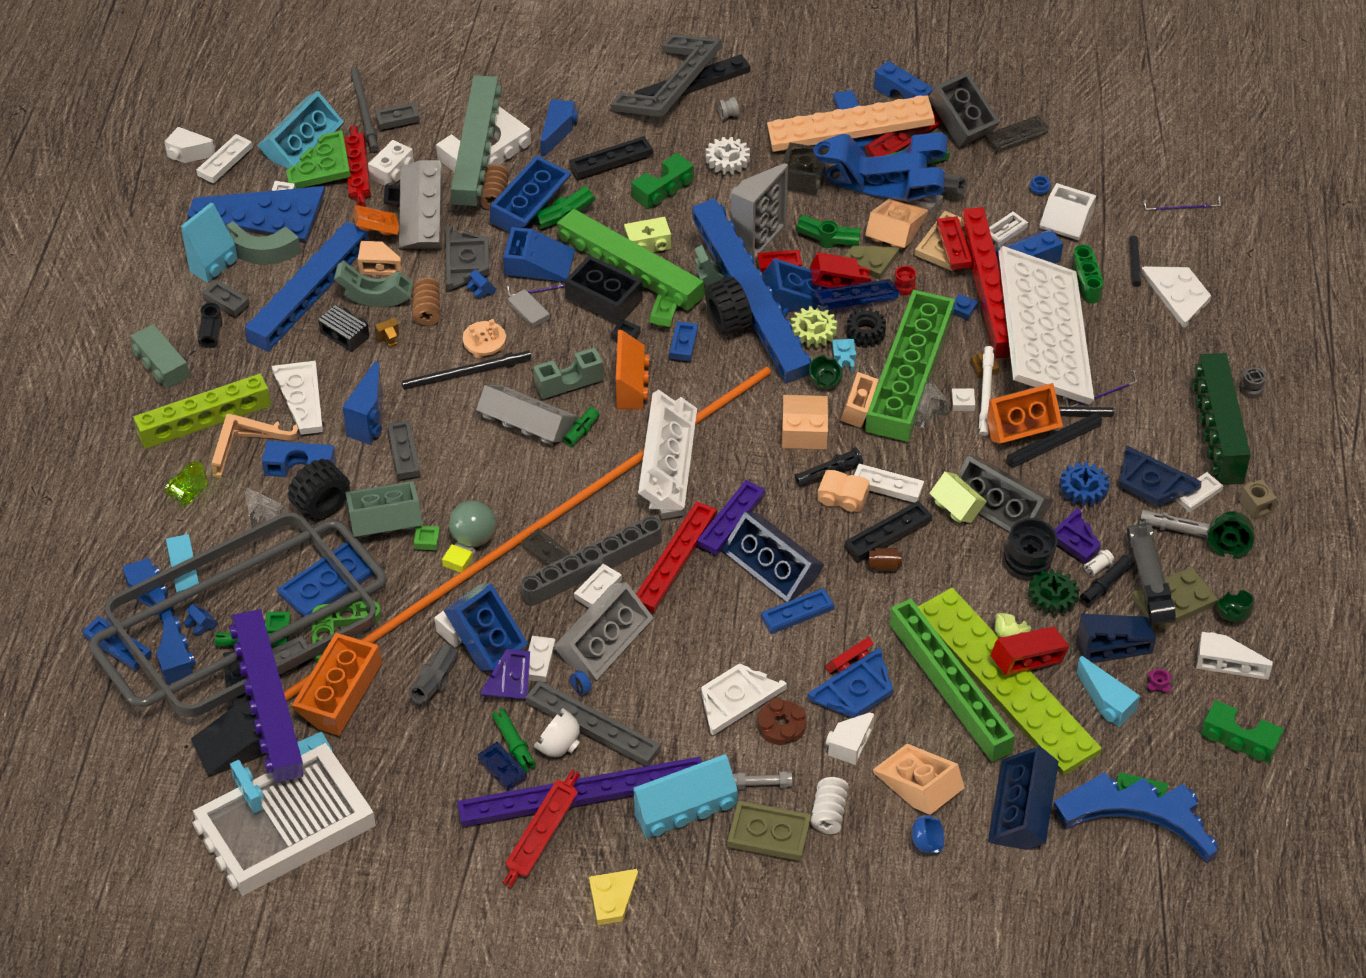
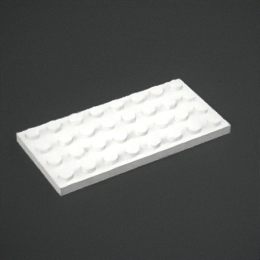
M1002 246L998 252L1013 380L1033 387L1053 383L1057 395L1090 405L1094 401L1077 272Z

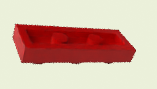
M958 216L938 218L936 225L951 270L971 268L973 261Z

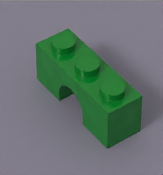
M674 154L662 162L661 178L652 177L646 172L632 181L631 197L647 210L651 209L694 181V165L680 154Z
M1215 700L1204 720L1201 735L1211 741L1226 745L1235 751L1252 756L1256 760L1270 764L1281 742L1284 728L1261 719L1258 726L1254 729H1243L1235 722L1238 709Z

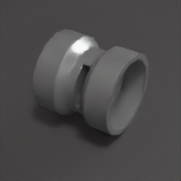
M1249 368L1244 372L1241 392L1245 397L1255 399L1262 395L1263 385L1266 380V374L1263 370Z

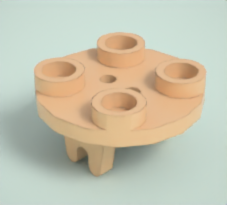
M494 319L470 325L464 331L462 339L464 347L473 353L474 357L483 358L505 349L506 334L504 329L496 324Z

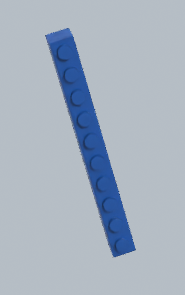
M716 198L693 206L692 220L725 278L733 276L742 286L751 307L752 325L785 383L787 384L809 375L810 355L807 352L804 353L800 338L793 334L789 319H785L782 315L781 305L779 302L774 301L770 286H766L763 282L762 272L760 269L755 268L751 253H747L744 249V241L736 235L735 226L731 220L728 221L724 206L722 204L719 205Z

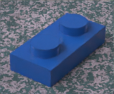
M677 321L669 359L691 361L698 334V324Z

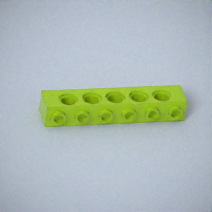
M260 373L133 416L139 439L144 449L223 423L226 414L243 416L270 407L271 402L268 387Z

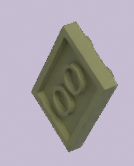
M1192 567L1165 578V582L1170 587L1171 599L1174 601L1176 622L1153 626L1157 631H1160L1216 606L1218 599ZM1143 588L1133 592L1132 599L1149 620L1145 607V594Z
M738 800L727 847L801 861L810 827L811 814Z

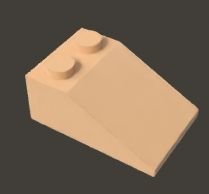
M888 199L871 211L865 236L871 237V240L882 243L884 241L890 243L892 247L905 248L912 242L929 210L902 201Z
M783 395L782 448L827 449L828 396Z
M910 744L903 746L873 769L874 774L908 804L929 815L937 811L965 788L957 763Z

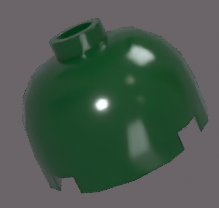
M1226 511L1217 515L1212 520L1208 530V544L1219 556L1225 557V553L1234 555L1233 558H1239L1246 555L1252 549L1255 539L1254 526L1244 514L1236 511Z

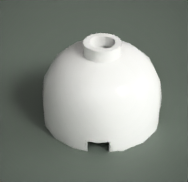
M564 708L560 711L563 716L560 717L557 714L540 736L541 745L538 742L534 745L538 751L546 756L561 757L567 751L572 754L580 743L577 740L580 733V725L577 719Z

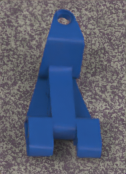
M943 133L913 135L908 148L893 155L867 157L848 134H841L817 143L814 147V154L820 162L835 164L829 167L826 172L829 182L834 186L875 197L906 202L940 195L944 191L945 171L938 167L927 168V163L944 158L947 155L948 137ZM822 149H829V151L826 154H819ZM835 172H841L838 178H831Z

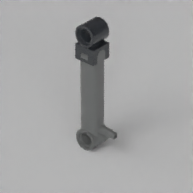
M1141 518L1138 525L1127 526L1129 547L1133 550L1145 594V607L1150 625L1175 623L1174 601L1171 599L1169 584L1165 582L1154 543L1152 524H1146V520Z

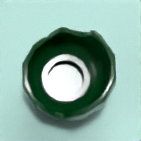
M820 355L813 358L809 364V378L812 384L819 389H834L842 380V367L836 359Z
M1240 590L1237 595H1231L1230 592H1227L1223 598L1218 599L1216 610L1220 617L1227 622H1244L1251 616L1255 599L1251 593L1245 590Z

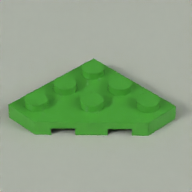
M342 130L321 135L317 139L318 143L313 148L309 147L299 157L300 161L295 166L291 165L286 170L288 183L295 184L297 189L351 177Z

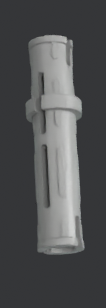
M1142 510L1141 518L1146 520V524L1151 523L1152 526L1158 527L1160 530L1164 531L1167 529L1208 538L1210 524L1173 517L1165 512L1161 514Z

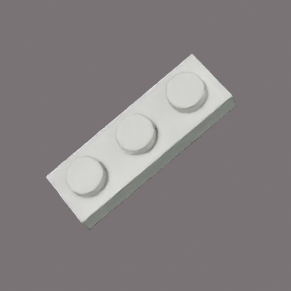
M235 134L196 170L197 176L214 184L253 148L252 142Z
M862 464L858 465L854 474L870 481V491L913 503L919 500L924 487V481Z

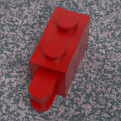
M817 252L810 265L813 285L853 292L856 286L867 287L872 284V279L869 276L870 270L866 267L858 266L857 259Z

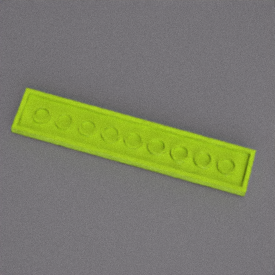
M953 587L918 606L963 668L1035 747L1041 746L1059 761L1057 771L1062 777L1101 754L1102 748L1030 670L1005 675L990 656L994 644L999 637Z

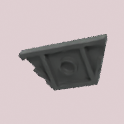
M446 226L447 290H452L469 283L472 279L470 274L474 269L484 276L488 275V237L474 235L465 230L463 233L453 231L452 226Z

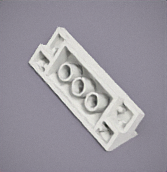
M659 389L652 394L638 493L650 501L649 509L682 510L685 507L697 408L682 397L674 401Z

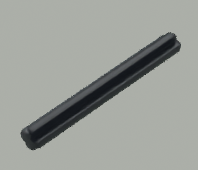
M1094 413L1007 455L1006 461L1010 467H1015L1101 425L1102 418L1098 413Z

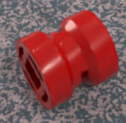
M904 265L896 269L894 283L896 293L907 296L911 295L912 291L915 290L916 270L913 267Z

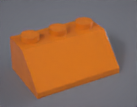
M618 330L617 409H643L644 400H648V387H644V384H649V371H645V367L649 368V354H645L644 344L623 330Z
M1050 383L989 399L987 423L991 441L994 443H1004L1063 427L1054 384Z

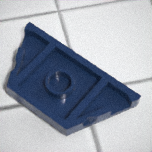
M1126 447L1125 459L1123 460L1122 473L1119 480L1120 488L1157 506L1201 489L1202 481L1134 448Z

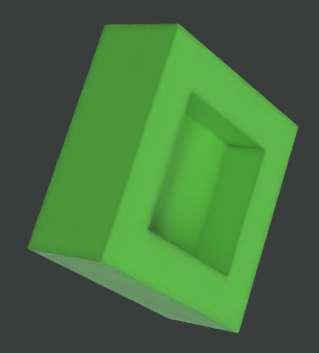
M417 526L414 549L437 550L440 527Z

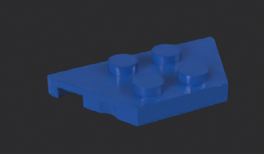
M880 648L875 649L808 693L807 699L852 718L861 716L893 695V687L882 658V650Z

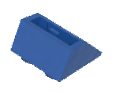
M511 227L503 256L504 273L509 276L565 282L570 274L575 249L533 229Z

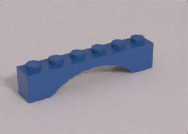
M150 558L122 566L128 588L160 573L157 565L152 566ZM164 584L135 599L151 607L165 600V596L168 593ZM173 606L157 614L163 623V636L156 655L166 685L192 674V666L196 665L192 652L187 653L186 651L189 645L185 634L180 635L179 630H182L178 617L173 618L172 613H175Z

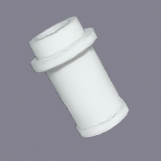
M1100 550L1098 556L1084 565V569L1088 575L1094 577L1103 568L1112 565L1114 556L1109 550Z

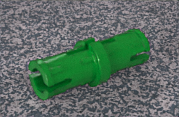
M589 407L580 419H576L573 422V427L563 436L564 443L573 447L583 435L590 431V426L600 417L599 412L595 408ZM585 422L583 427L577 432L580 426Z

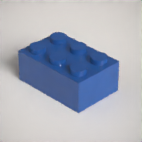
M479 584L444 610V613L480 671L493 670L506 649L520 650L528 644L492 584Z

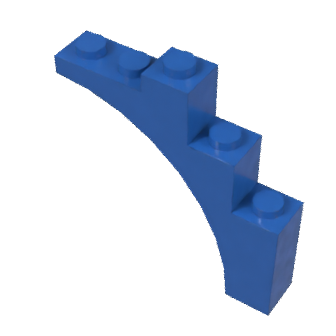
M1104 772L1054 801L1053 810L1066 830L1082 822L1102 817L1124 816L1138 818L1161 825L1178 834L1196 849L1206 863L1216 858L1218 851L1217 842L1211 835L1208 836L1206 834L1200 817L1197 814L1193 815L1197 809L1198 798L1192 789H1187L1184 783L1158 798L1157 789L1152 783L1148 784L1145 778L1118 792L1119 786L1113 777L1109 778Z

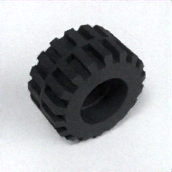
M733 276L706 286L705 298L707 307L716 327L722 334L728 336L752 325V311L748 298L740 283Z
M314 460L310 464H306L292 478L287 496L289 501L307 519L320 521L335 513L346 500L345 492L350 491V481L330 460Z

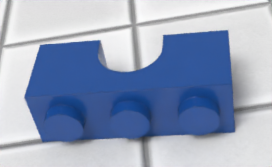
M887 61L875 70L874 89L889 98L898 91L903 95L904 99L916 96H929L934 89L890 61Z
M267 440L262 458L264 475L287 477L288 471L292 466L310 464L312 461H318L319 459H328L335 465L334 445Z

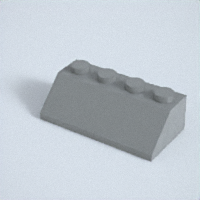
M419 160L401 166L399 249H442L443 166L441 160Z
M484 385L476 408L477 411L483 413V417L490 420L497 418L502 421V425L509 428H514L515 426L521 428V433L529 436L538 435L541 437V441L548 444L562 442L563 436L573 427V422L579 418L577 415L503 385Z
M627 582L613 584L606 589L553 647L567 665L577 671H583L589 678L597 680L649 624L653 616Z

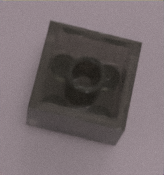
M789 142L782 164L788 165L787 190L820 196L829 163L820 162L817 159L813 146ZM822 149L819 154L824 155L829 149Z

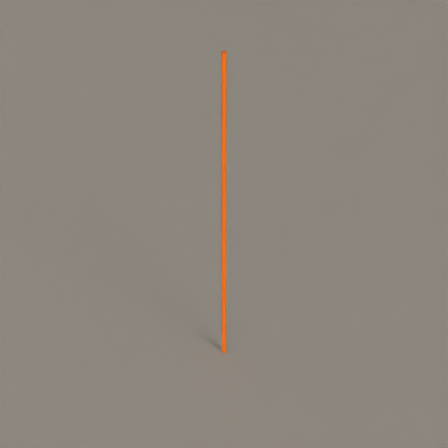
M766 366L696 414L695 425L771 374L770 368ZM644 449L361 640L374 643L643 461ZM310 674L284 691L286 702L301 691Z

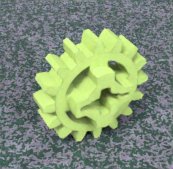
M809 306L808 311L801 308V314L795 312L794 318H791L792 332L800 338L801 343L806 342L807 347L814 344L818 348L819 343L825 346L827 340L832 342L833 336L837 334V320H834V314L828 315L829 310L822 312L821 307L813 310L812 306Z

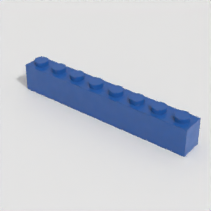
M347 221L338 228L335 234L323 244L318 252L313 254L310 260L298 270L296 275L291 280H288L285 286L273 296L272 300L265 307H262L259 313L247 323L245 327L247 342L269 352L335 282L337 265L343 260L351 265L358 258L361 241H369L367 231L361 230L358 226Z

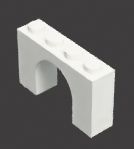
M500 106L499 111H495L497 114L496 125L492 126L494 127V138L498 142L491 146V153L487 154L489 158L488 166L500 165L531 144L530 128ZM451 134L436 144L437 159L441 160L452 171H455L460 140Z

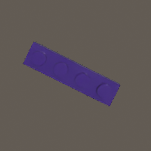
M745 480L698 538L697 546L714 555H718L744 512H752L765 496V489Z

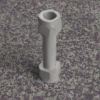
M779 771V775L745 776V772L733 774L738 790L745 789V786L779 785L780 788L792 787V772Z

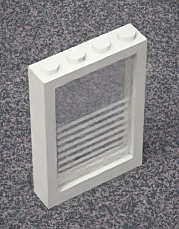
M326 743L301 755L303 777L274 783L272 774L266 773L252 781L254 786L259 785L263 793L264 799H261L263 810L253 814L239 787L193 810L195 821L192 824L198 835H204V843L209 853L214 852L216 854L215 860L221 871L226 870L230 886L233 890L237 888L242 896L376 826L374 812Z

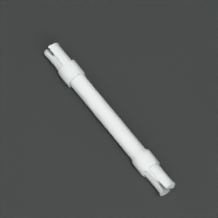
M986 346L983 354L981 413L979 415V434L981 436L989 435L987 415L989 399H991L992 369L994 367V349L991 346Z

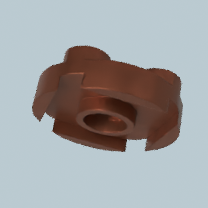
M780 698L771 699L760 710L758 715V728L761 731L762 737L775 745H786V742L792 740L794 742L798 741L806 730V712L804 708L792 701ZM784 719L788 724L778 725V720Z

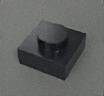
M621 319L611 332V339L618 341V330H623L636 339L641 333V327Z

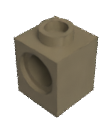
M1261 479L1256 482H1249L1243 486L1239 501L1250 516L1256 520L1274 513L1277 497L1264 480Z

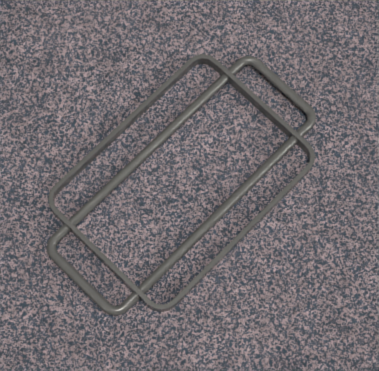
M284 513L112 596L107 601L105 607L106 619L110 627L95 634L90 640L89 648L130 704L137 707H147L165 698L177 714L184 717H197L245 693L244 681H247V679L193 705L181 703L173 694L241 660V657L236 658L234 652L167 686L126 633L125 629L309 539L352 590V593L269 634L270 644L360 600L366 606L369 614L365 618L336 632L354 637L366 631L374 624L375 604L369 597V594L384 586L386 573L356 537H353V533L343 522L327 520L311 527L302 516L295 513ZM293 525L303 531L120 622L112 614L117 607L283 526ZM329 529H337L374 572L377 579L361 587L318 534ZM335 633L277 662L276 666L279 675L323 653ZM116 634L159 691L144 698L137 697L99 647L100 642Z

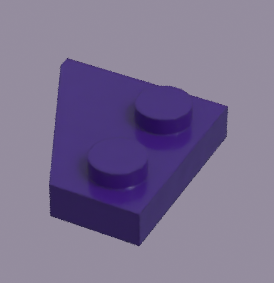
M1077 508L1054 530L1058 538L1057 545L1086 564L1100 551L1101 544L1097 537L1092 534L1090 525L1086 524L1081 517V510Z
M506 649L481 689L480 696L526 700L530 651Z

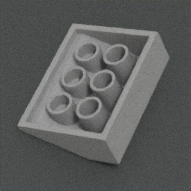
M785 163L743 180L737 187L732 189L730 194L731 221L735 226V233L743 239L744 249L747 253H751L754 261L757 259V253H762L786 226L788 165Z

